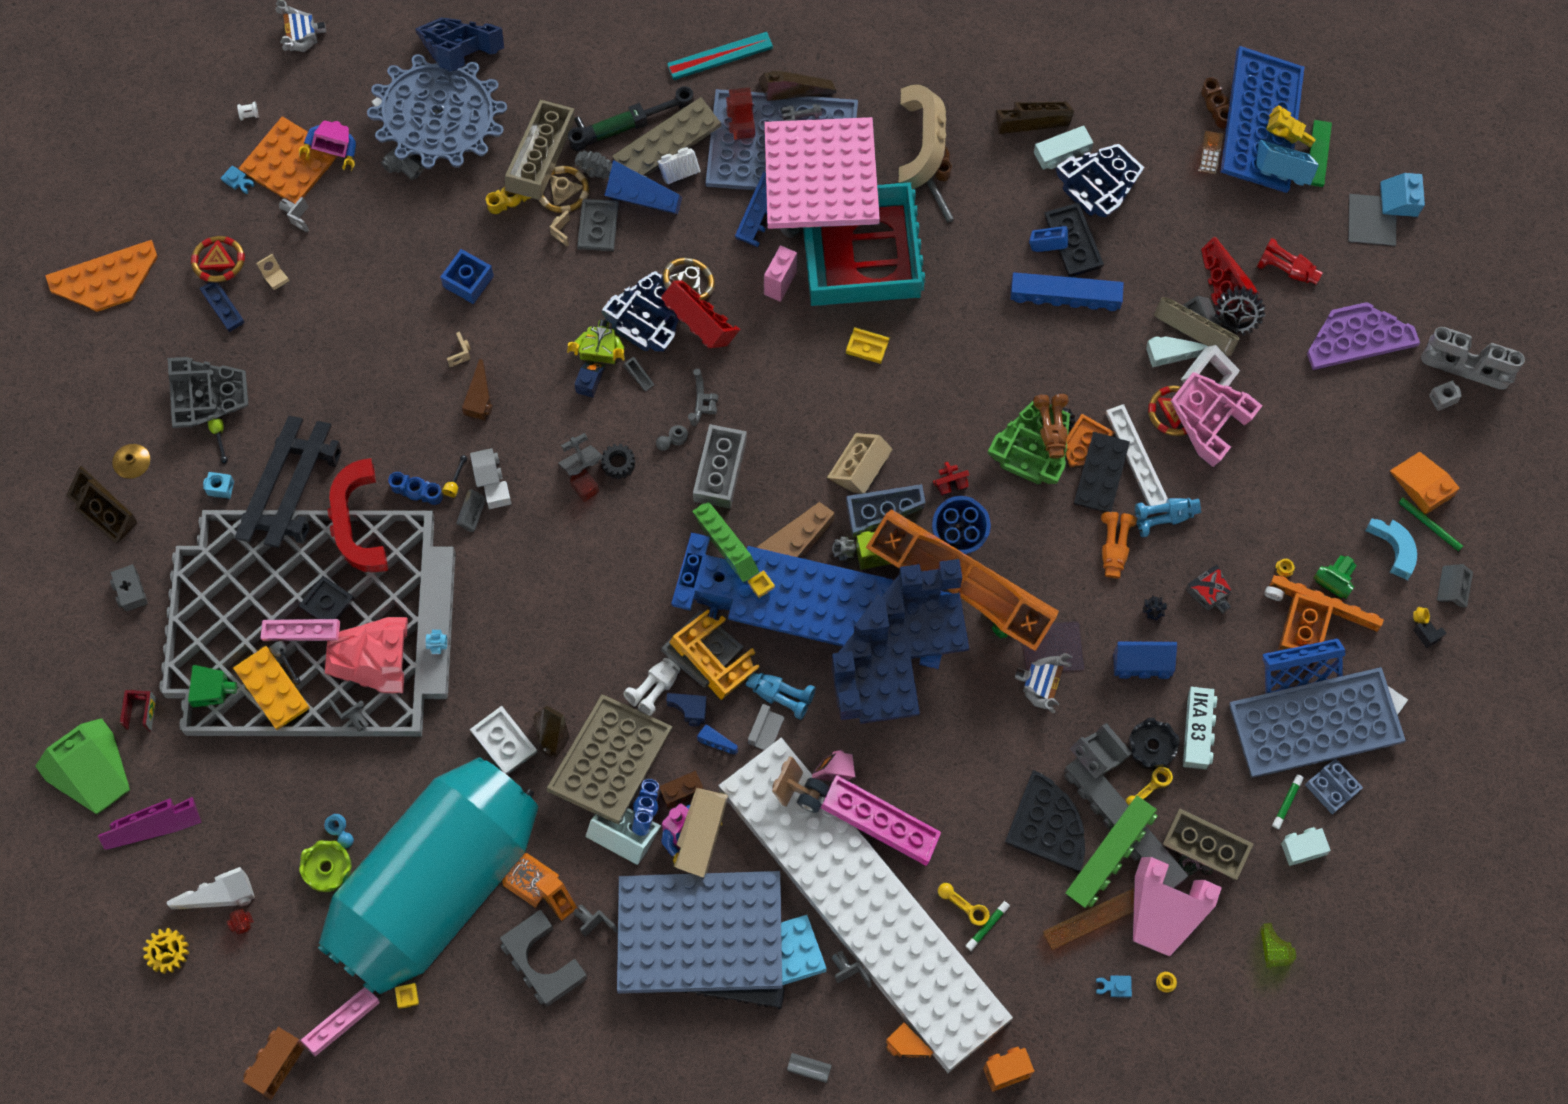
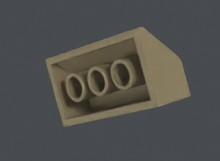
M1180 808L1163 842L1164 846L1234 880L1238 879L1253 847V843Z

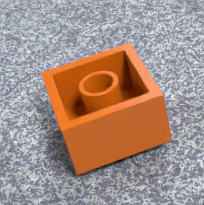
M1015 1047L1008 1050V1053L1004 1056L996 1054L988 1058L983 1069L992 1092L1031 1078L1035 1071L1026 1048L1020 1049Z

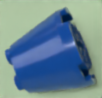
M956 496L947 499L937 508L932 519L933 535L964 554L978 550L985 543L990 533L991 523L988 512L979 502L967 496ZM956 525H959V528H962L963 531L959 532V530L955 528Z

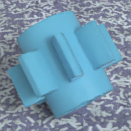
M432 630L431 634L426 635V649H431L432 654H441L442 649H447V635H442L441 630Z

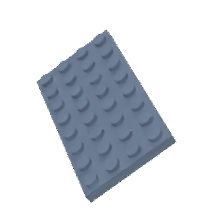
M1382 667L1229 703L1251 778L1393 746L1406 741Z

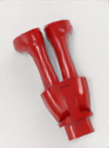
M1273 238L1270 239L1256 266L1259 269H1263L1267 265H1273L1288 273L1290 278L1306 283L1311 282L1317 285L1323 273L1317 270L1316 266L1303 255L1294 256L1281 248ZM1273 254H1276V255H1278V256L1284 258L1285 260H1287V261L1290 262L1291 264H1289V263H1287V262H1285V261L1279 259L1278 257L1274 256Z

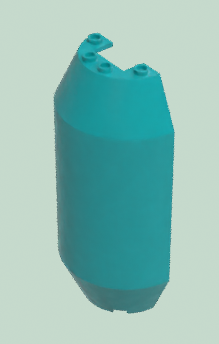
M481 757L434 778L332 896L318 949L326 956L330 953L329 957L337 964L341 961L346 965L343 969L351 976L357 974L365 982L363 986L371 993L376 991L378 994H382L424 973L525 854L539 806L516 782L487 760L484 761Z

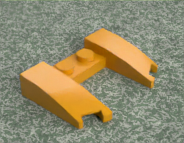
M707 609L676 633L669 643L681 656L686 655L710 682L708 686L722 700L759 668V665L753 666L750 656L755 654L753 648L729 667L725 668L702 643V640L724 623L726 618L721 616L719 621L708 617L710 610Z

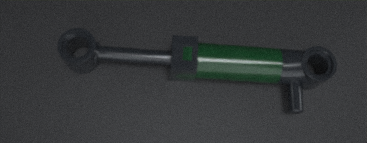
M682 86L676 90L675 99L643 110L641 104L637 103L629 106V111L587 127L584 126L581 117L577 116L574 119L577 127L571 129L568 133L570 148L574 151H582L586 146L632 128L639 129L646 126L648 116L674 106L684 109L694 102L693 90L687 86Z

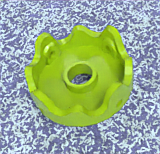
M317 841L312 847L304 849L301 853L300 874L306 884L319 892L334 891L340 888L350 876L352 868L351 859L343 846L336 841ZM325 862H329L332 865L328 872L321 871V866Z

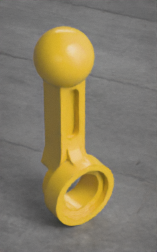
M1166 767L1155 769L1152 773L1151 782L1137 796L1144 800L1155 789L1167 787L1173 779L1171 771ZM1157 774H1163L1166 777V782H1159ZM1136 795L1129 796L1125 802L1130 805Z
M943 883L939 886V896L943 899H949L966 912L972 924L981 926L989 920V911L985 906H972L954 892L953 886L949 883ZM979 910L983 913L984 918L982 921L974 919V911Z

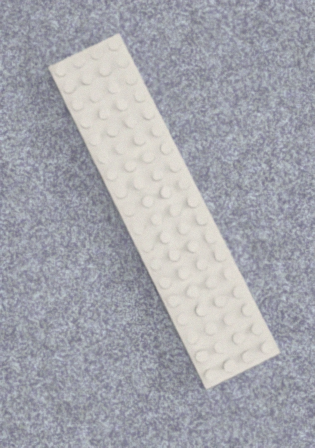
M780 738L719 785V792L728 795V803L856 961H859L865 972L916 1035L933 1051V1056L946 1072L949 1073L1008 1025L1013 1017L856 827L821 808L818 813L803 809L797 804L800 796L797 792L793 793L787 807L780 803L772 792V786L774 781L778 779L781 767L789 756L795 759L803 771L798 784L805 787L807 779L812 778L809 770L785 741ZM819 796L818 800L822 804L825 797Z

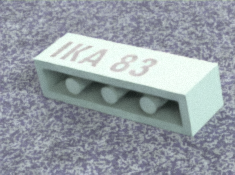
M1190 687L1188 691L1183 767L1207 769L1209 764L1213 762V752H1210V747L1214 744L1215 734L1211 732L1212 726L1214 727L1216 722L1213 708H1216L1217 696H1214V689Z

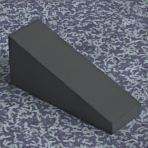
M634 357L623 364V367L644 391L654 386V383Z

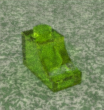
M1272 923L1263 924L1260 930L1266 968L1291 966L1294 960H1296L1295 948L1291 946V942H1286L1277 936Z

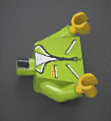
M599 320L598 327H588L587 332H583L574 342L568 343L567 353L574 351V355L577 356L579 351L580 359L611 364H615L616 358L625 360L624 346L620 338L615 336V330L609 329L610 323L607 320Z

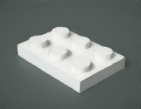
M502 706L470 729L471 733L506 775L537 753L536 748Z

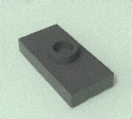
M473 489L468 490L456 524L467 531L474 532L486 497Z

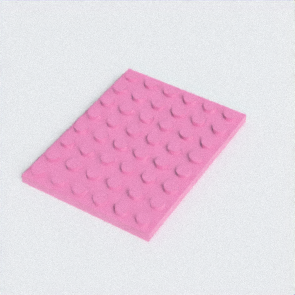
M872 117L765 122L768 229L879 224Z

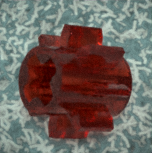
M244 909L232 912L229 915L231 920L226 921L231 932L236 931L237 934L249 931L251 929L250 924L254 922L249 911L244 912Z

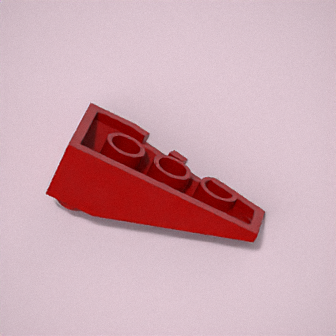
M1213 237L1201 249L1205 268L1209 269L1211 273L1208 283L1213 285L1214 293L1211 294L1215 305L1218 304L1217 299L1222 298L1221 294L1223 292L1227 294V289L1229 288L1234 291L1235 286L1239 290L1242 289V286H1245V291L1252 288V294L1258 292L1252 281L1216 237ZM1239 299L1232 300L1227 305H1230V303L1235 304Z

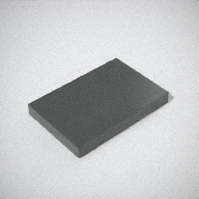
M583 199L578 249L614 251L619 201Z

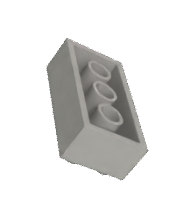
M709 424L693 490L694 502L704 504L710 502L711 505L731 509L747 442V431Z

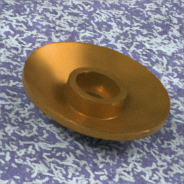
M138 444L125 445L115 453L112 461L113 469L123 478L132 479L139 477L146 472L150 465L149 452ZM128 457H133L131 461H127Z

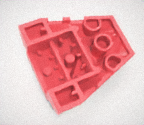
M387 617L340 631L338 640H327L325 674L348 682L359 683L363 687L368 686L377 689L381 693H403L404 673L402 671L404 637H407L408 618Z

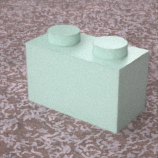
M1315 827L1309 828L1304 831V834L1300 835L1296 833L1285 836L1281 843L1289 866L1325 856L1331 851L1322 828L1317 830Z

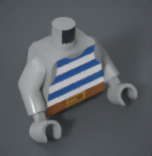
M284 0L276 2V12H285L283 17L286 36L282 37L280 41L283 44V50L305 52L318 43L316 34L326 32L325 22L315 23L312 14L287 6Z
M1063 653L1061 656L1042 658L1032 662L1029 671L1021 668L1017 669L1015 679L1026 682L1023 691L1034 706L1048 709L1051 713L1056 712L1052 706L1055 704L1059 705L1054 696L1063 671V666L1061 665L1071 667L1072 664L1066 662V660L1072 658V656Z

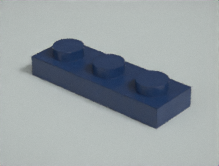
M209 282L200 288V291L228 332L245 323L219 283Z

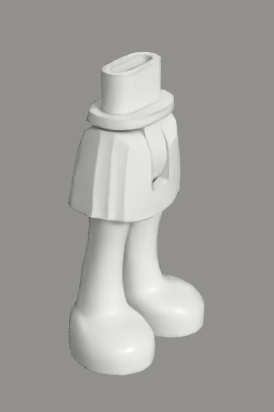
M664 658L663 661L648 671L649 676L639 688L635 690L629 687L624 691L623 694L626 700L634 707L639 703L638 709L640 712L649 716L652 715L656 710L654 702L665 689L669 690L680 672V667L670 658ZM654 684H656V687H655V688L653 689V691L649 694V696H648L646 699H643V700L640 702V700H641V698L644 696V694H645Z

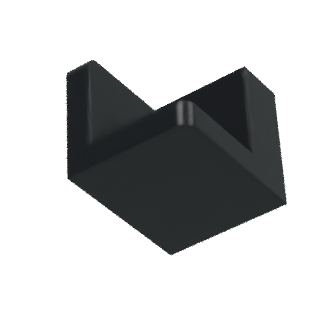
M1430 621L1423 625L1419 623L1413 629L1426 648L1442 640L1447 634L1443 628L1436 630Z

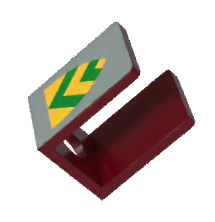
M125 690L120 724L125 730H129L133 700L146 701L143 725L148 731H151L156 697L151 691Z

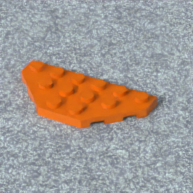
M152 240L45 276L52 294L59 295L98 312L133 300L158 256Z

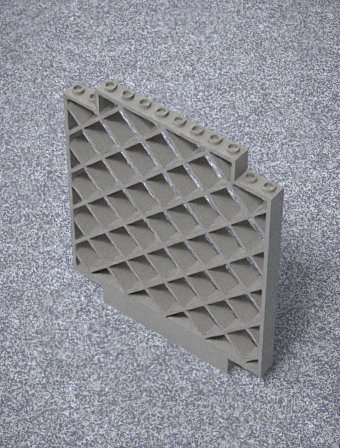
M202 510V517H199V528H201L200 535L197 536L198 546H176V551L172 554L174 571H171L170 574L172 589H169V600H171L170 607L167 608L169 624L165 627L167 644L163 646L165 662H162L161 666L164 676L163 681H160V692H162L165 698H185L181 704L184 714L183 718L180 719V730L186 736H422L424 699H448L455 572L454 547H433L435 518L433 511H349L350 521H360L369 530L367 534L355 543L356 545L366 548L377 538L391 552L387 557L388 569L399 560L414 575L393 594L378 579L386 571L376 573L363 571L366 576L348 593L356 598L374 582L389 599L369 616L352 601L349 606L364 620L358 626L379 620L396 605L411 620L407 625V637L418 628L416 662H413L403 652V661L409 666L403 672L404 683L415 674L413 709L396 693L380 692L366 706L359 710L372 727H363V730L358 732L351 720L342 727H331L320 716L331 706L328 702L330 698L335 702L342 696L352 707L357 704L346 693L356 682L344 681L338 685L330 675L325 674L326 654L316 662L301 647L306 641H289L290 643L286 646V659L298 650L312 665L311 668L299 677L300 684L294 686L299 691L320 673L335 690L314 708L309 705V713L293 727H282L279 730H276L274 727H259L268 719L249 693L247 687L244 684L241 685L227 670L248 650L252 654L256 653L257 650L253 646L261 638L262 625L245 639L231 624L251 605H254L267 620H283L298 607L322 576L332 581L330 578L348 563L341 555L328 568L322 571L309 557L328 538L336 544L335 537H332L330 532V526L333 525V522L327 527L321 522L332 521V519H329L328 511L295 510L291 520L297 521L299 516L306 517L307 521H313L322 531L302 549L288 535H284L283 540L296 554L276 571L261 557L271 548V546L264 545L265 539L254 549L246 541L237 540L249 553L227 571L213 556L235 538L241 524V517L246 510ZM264 510L262 514L275 517L278 510ZM219 521L227 531L207 547L209 522ZM226 521L237 522L231 527ZM369 521L380 522L374 527ZM395 521H407L417 532L396 549L382 533ZM416 521H424V527H421ZM423 539L421 572H419L404 555ZM183 556H196L182 568ZM210 560L223 575L201 593L187 578ZM257 560L271 575L249 594L235 578ZM304 560L318 576L297 594L283 578ZM181 582H184L197 598L178 613ZM231 582L245 598L223 616L209 600ZM279 582L293 598L271 616L257 600ZM420 584L419 617H416L401 600ZM203 605H206L220 620L197 639L183 623ZM179 627L193 643L174 659L176 628ZM227 627L242 643L219 662L205 645ZM432 630H441L442 635H447V649H442L441 654H432L431 649H426V635L431 634ZM202 650L215 664L212 669L225 672L231 682H237L238 689L236 694H231L225 699L223 704L216 708L213 705L207 706L212 712L196 726H191L192 706L188 702L190 681L178 669L197 652ZM275 657L279 664L283 663L281 657ZM172 672H175L189 689H171ZM246 696L260 713L244 727H233L222 715ZM391 696L406 714L391 727H379L369 715ZM219 719L226 727L210 726ZM316 719L323 727L307 726ZM412 721V727H405Z

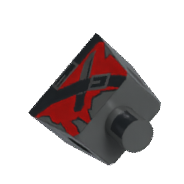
M1215 565L1187 584L1186 592L1207 611L1216 606L1224 614L1231 608L1226 599L1232 591L1218 565Z

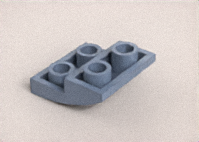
M1337 759L1330 762L1305 784L1331 814H1334L1363 789Z

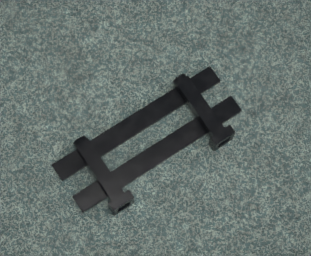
M288 416L280 436L275 440V447L249 506L241 517V524L235 535L236 540L250 542L255 529L268 531L264 541L266 546L279 548L284 535L294 536L297 543H304L310 529L307 518L299 516L297 521L291 519L317 459L327 460L329 466H337L342 453L339 441L331 440L330 445L324 444L332 426L331 423L316 421L309 440L296 438L303 418ZM288 454L302 455L276 516L262 514Z

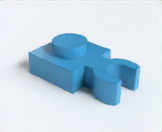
M233 165L221 177V181L235 190L240 187L245 194L249 193L245 188L246 185L255 186L252 180L246 179L245 173Z
M1111 975L1110 981L1104 978L1096 979V983H1103L1104 989L1096 990L1097 994H1104L1106 991H1110L1111 997H1132L1131 976Z

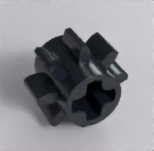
M1152 595L1149 600H1144L1143 613H1147V619L1151 618L1157 621L1161 616L1165 617L1164 610L1167 609V603H1162V597L1158 598Z

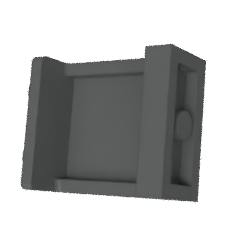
M1107 723L1102 725L1094 734L1086 738H1079L1070 748L1095 779L1121 765L1132 754Z

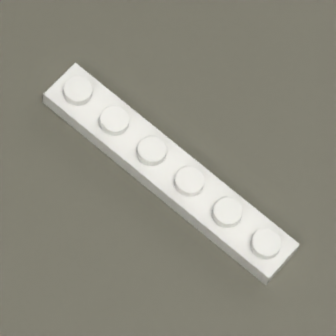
M1124 404L1106 410L1107 418L1116 437L1130 441L1126 459L1148 506L1165 504L1168 498Z

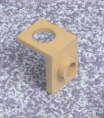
M565 210L560 217L557 216L553 220L550 232L552 236L568 247V237L560 232L561 228L570 220L569 212Z
M273 254L256 263L263 277L273 290L289 282L288 277L280 269ZM266 262H273L271 270H264Z
M460 332L456 333L463 352L447 358L449 367L470 360L468 351L471 348L467 340L463 341ZM461 358L459 361L453 362L455 359Z

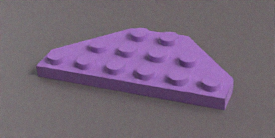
M1366 302L1332 310L1308 350L1307 356L1312 370L1416 347L1419 346L1420 341L1414 326L1408 323L1404 324L1396 320L1397 317L1385 311L1381 312Z

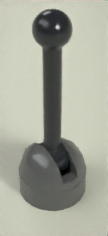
M284 641L274 643L269 649L275 657L282 658L293 678V684L299 685L301 681L296 677L285 657L287 647Z

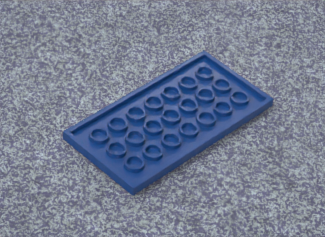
M1242 46L1238 47L1221 173L1285 193L1290 190L1291 179L1284 181L1277 178V175L1271 174V176H1267L1260 172L1261 170L1256 165L1258 144L1260 140L1295 150V143L1292 144L1284 137H1278L1267 131V125L1270 118L1269 114L1278 105L1282 109L1284 108L1291 112L1290 116L1298 120L1304 66Z

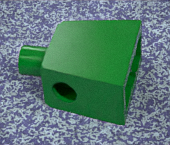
M193 665L188 702L192 707L223 704L226 693L236 694L237 682H227V675L223 671Z

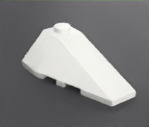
M239 867L215 877L216 881L213 883L199 885L196 892L187 891L167 901V905L172 910L245 906L250 904L251 899H254L255 896L248 876Z

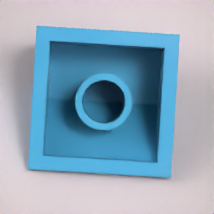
M1403 173L1380 182L1382 214L1419 216L1425 206L1422 174Z

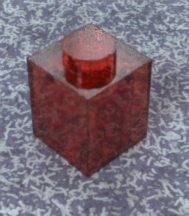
M586 469L577 475H572L570 479L571 487L583 502L599 493L598 484Z

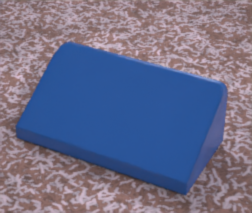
M1067 226L1033 230L1029 241L1032 251L1042 252L1067 248Z

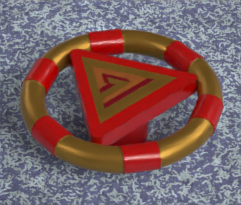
M226 236L207 238L196 246L191 256V266L195 274L200 279L213 283L228 281L235 277L241 271L245 262V254L241 245L236 240ZM221 243L232 246L237 251L236 266ZM214 244L200 265H198L201 251ZM233 268L231 271L220 276H211L202 271L214 269L221 272L225 269Z
M1172 385L1159 389L1152 396L1148 404V414L1151 422L1164 434L1171 436L1187 434L1184 427L1177 429L1181 420L1171 402V398H1160L1166 394L1178 392L1182 386ZM1157 401L1172 428L1167 427L1158 420L1156 416Z

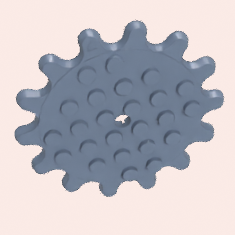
M418 54L412 57L413 66L409 70H402L395 65L388 68L387 73L392 78V82L389 85L375 84L372 86L371 91L373 95L380 98L382 102L379 106L370 107L367 110V115L371 120H378L384 123V126L376 131L375 137L381 143L387 141L397 142L398 147L395 150V156L399 160H405L409 155L417 154L421 156V163L426 169H431L435 165V161L440 158L448 159L453 167L459 168L464 162L462 155L465 152H474L478 156H484L488 152V146L483 142V138L487 136L500 137L504 131L500 124L493 121V117L504 114L507 110V104L503 101H494L490 97L497 90L498 82L494 79L478 80L476 74L479 71V65L475 62H470L465 67L458 68L457 71L449 72L447 69L439 67L437 63H428L424 56ZM440 109L442 112L436 115L433 110Z

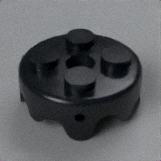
M1151 717L1134 727L1129 737L1128 749L1132 752L1131 756L1137 764L1144 768L1157 769L1158 767H1165L1173 761L1178 751L1180 739L1169 723L1159 722ZM1155 741L1158 744V748L1156 750L1150 749L1148 742Z

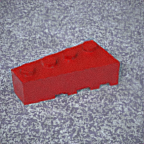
M683 280L673 281L661 296L665 305L677 314L679 320L685 322L690 327L689 329L692 333L702 339V343L705 346L716 348L730 344L741 329L736 325L732 327L728 324L727 317L723 314L715 313L713 311L714 306L709 302L700 300L701 296Z

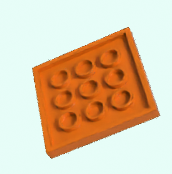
M282 116L238 169L262 186L296 204L301 197L304 198L338 156L311 149L310 147V158L306 160L307 153L305 152L299 157V148L305 145L304 141L308 131Z

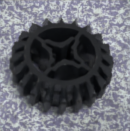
M1237 286L1234 287V291L1230 288L1227 289V294L1223 292L1221 294L1222 298H1218V304L1215 305V317H1219L1217 323H1223L1221 327L1224 329L1228 327L1229 332L1234 330L1235 335H1238V332L1241 331L1243 336L1246 330L1251 334L1253 328L1258 329V323L1262 324V317H1265V312L1263 311L1265 310V305L1261 304L1263 299L1258 298V292L1252 294V288L1245 291V286H1242L1241 290ZM1239 299L1237 303L1227 305L1230 301ZM1245 300L1250 302L1254 309H1252L1251 306L1246 305ZM1241 304L1242 313L1240 314V317H1238V309ZM1226 313L1233 316L1235 321L1231 320ZM1250 316L1253 317L1247 322H1241V320L1244 318H1250Z

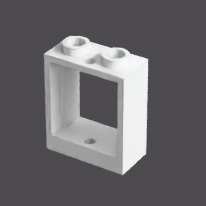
M1216 345L1205 347L1181 381L1185 383L1193 372L1200 374L1209 361L1224 376L1218 383L1223 386H1229L1240 370Z

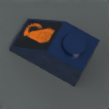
M588 360L580 368L575 381L576 393L594 398L606 365Z

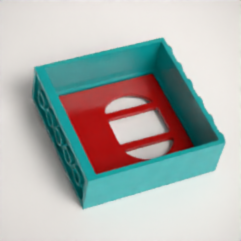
M911 182L877 185L879 222L887 224L893 231L853 234L854 230L860 225L803 227L811 306L921 298V291H924L925 273L922 272L923 256L920 255L921 239L918 236L919 222H917L916 218L918 215L917 205H915L914 201L916 200L915 189L911 188ZM882 238L896 239L897 259L865 262L854 261L852 241ZM897 266L892 274L880 279L865 277L856 270L858 268Z

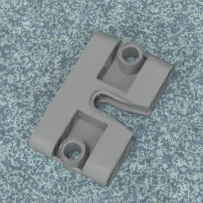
M1438 327L1434 334L1430 336L1428 344L1421 355V360L1424 364L1503 390L1508 388L1510 383L1515 381L1517 372L1525 362L1522 353L1494 343L1487 345L1479 355L1471 354L1468 351L1471 348L1472 336L1446 327Z

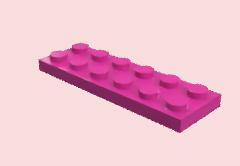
M838 775L834 777L821 806V809L925 866L929 863L941 834L935 828Z

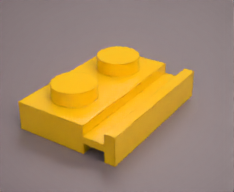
M854 327L846 354L881 364L889 338Z

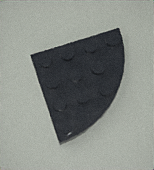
M1033 770L1005 844L1080 873L1084 862L1085 839L1079 813L1069 796L1054 784V781Z

